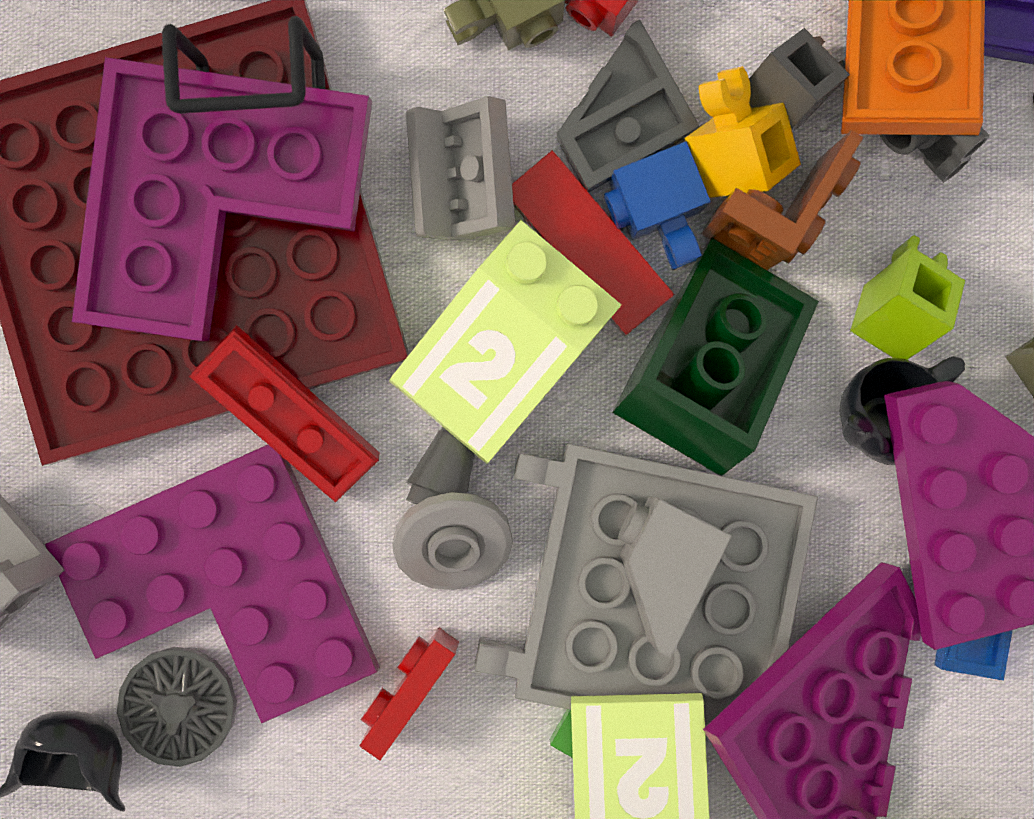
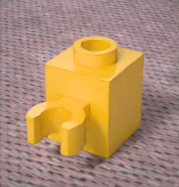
M741 66L721 70L717 73L718 80L704 82L699 85V96L702 106L713 118L686 136L685 141H687L709 198L728 196L735 188L745 193L749 189L761 192L769 191L801 165L785 104L783 102L750 108L751 87L745 68Z

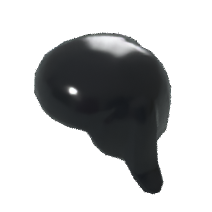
M952 356L931 368H927L906 359L884 358L861 369L851 379L841 396L839 412L844 439L849 445L857 447L870 459L885 465H895L885 395L942 381L954 382L965 371L964 360Z
M80 711L51 712L31 720L21 732V736L15 745L9 774L5 783L0 787V798L15 792L23 785L96 791L101 793L103 798L114 809L121 812L125 811V806L119 797L122 747L114 729L99 717Z

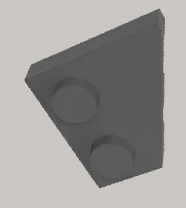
M641 20L631 24L621 44L588 87V92L582 101L572 110L557 132L556 139L582 186L588 193L609 182L614 170L666 150L684 140L686 136L700 127Z

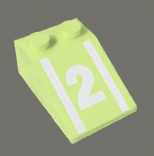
M520 220L479 266L392 375L389 382L488 464L620 308L621 304Z
M702 693L571 696L575 819H710L706 737L703 730L705 728L704 700Z

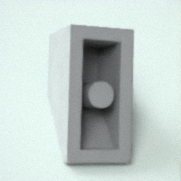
M649 496L644 507L637 503L632 507L621 527L618 539L626 542L620 555L648 641L659 653L671 658L732 536L661 499Z

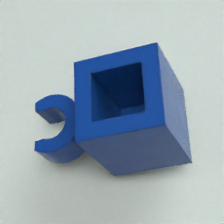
M687 141L613 171L609 182L611 191L604 193V198L609 214L617 229L626 226L632 241L658 230L672 270L695 262L696 258L702 256L697 240L686 219L700 214L711 201Z

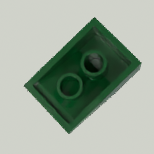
M711 238L637 362L612 413L719 476H723L756 450L819 301L716 239Z

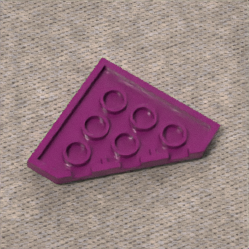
M942 381L886 394L885 402L922 642L932 649L938 650L1033 625L1034 436L959 383Z
M883 562L878 564L703 729L758 819H876L877 817H887L896 766L887 762L893 728L903 729L912 684V678L903 675L910 640L920 641L921 636L916 598L900 567Z

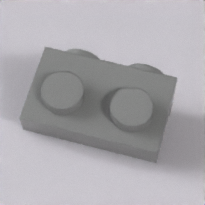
M486 96L444 111L423 107L407 110L406 124L416 235L422 238L461 241L513 229L515 227L506 101Z

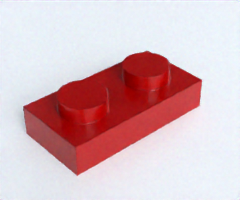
M441 628L437 629L429 642L420 636L417 637L397 666L399 670L406 674L392 694L382 687L360 719L369 726L359 745L362 749L381 761L455 656L459 644L458 640Z

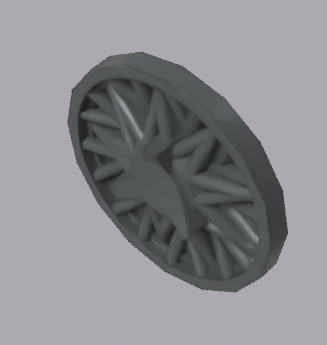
M171 647L151 653L130 669L119 689L117 716L124 737L137 753L156 764L181 767L202 761L223 744L234 724L237 699L231 678L217 660L197 649Z

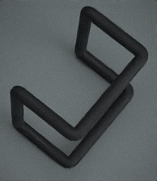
M293 16L288 22L292 92L180 99L177 48L196 65V71L209 72V64L207 58L176 26L167 24L162 29L165 100L171 111L180 114L298 106L304 101L306 96L303 47L311 58L313 88L325 89L323 53L303 20L298 16Z

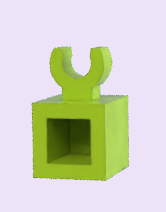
M916 235L911 236L895 249L892 254V263L864 285L850 332L889 356L906 360L954 329L966 281L947 269L948 258L946 254L939 252L931 259L918 251L920 238Z

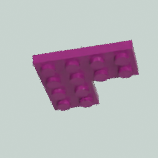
M105 57L72 322L197 341H209L226 213L355 231L372 109L371 98L367 95L306 87L304 101L294 107L180 114L171 111L167 106L165 100L164 66ZM178 68L180 99L292 92L291 84Z
M265 445L45 544L47 550L64 568V571L59 575L60 581L95 659L211 608L261 723L375 674L380 668L291 465L269 445Z

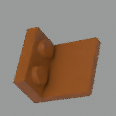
M851 130L822 155L815 163L784 216L781 215L784 210L783 206L771 196L755 189H749L745 193L735 188L713 212L701 234L708 239H716L766 270L782 261L789 264L798 252L804 255L813 245L826 223V219L817 214L832 195L839 197L845 191L857 173L861 162L852 156L863 137Z

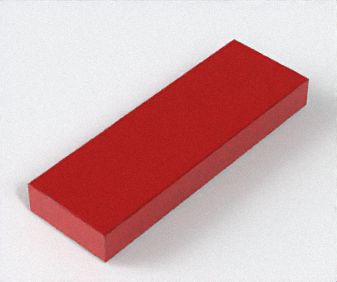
M553 150L512 183L514 207L535 232L621 304L610 320L624 337L675 295L620 229H617L615 223Z
M237 325L199 363L189 376L335 503L379 461L380 452Z

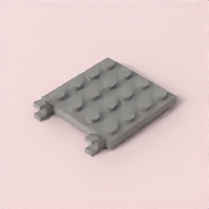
M566 444L562 462L518 453L513 478L557 487L524 649L480 637L475 658L476 672L516 678L515 699L571 710V696L702 693L706 727L788 650L818 496L572 444ZM649 496L661 499L732 536L671 658L659 653L648 641L620 555L626 542L618 539L621 527L632 507L636 503L644 507Z

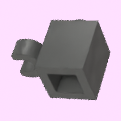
M803 28L772 51L749 78L751 87L750 108L784 102L793 133L807 121L850 75L845 70V61L837 62L822 46L825 41L821 36L813 37L806 28Z

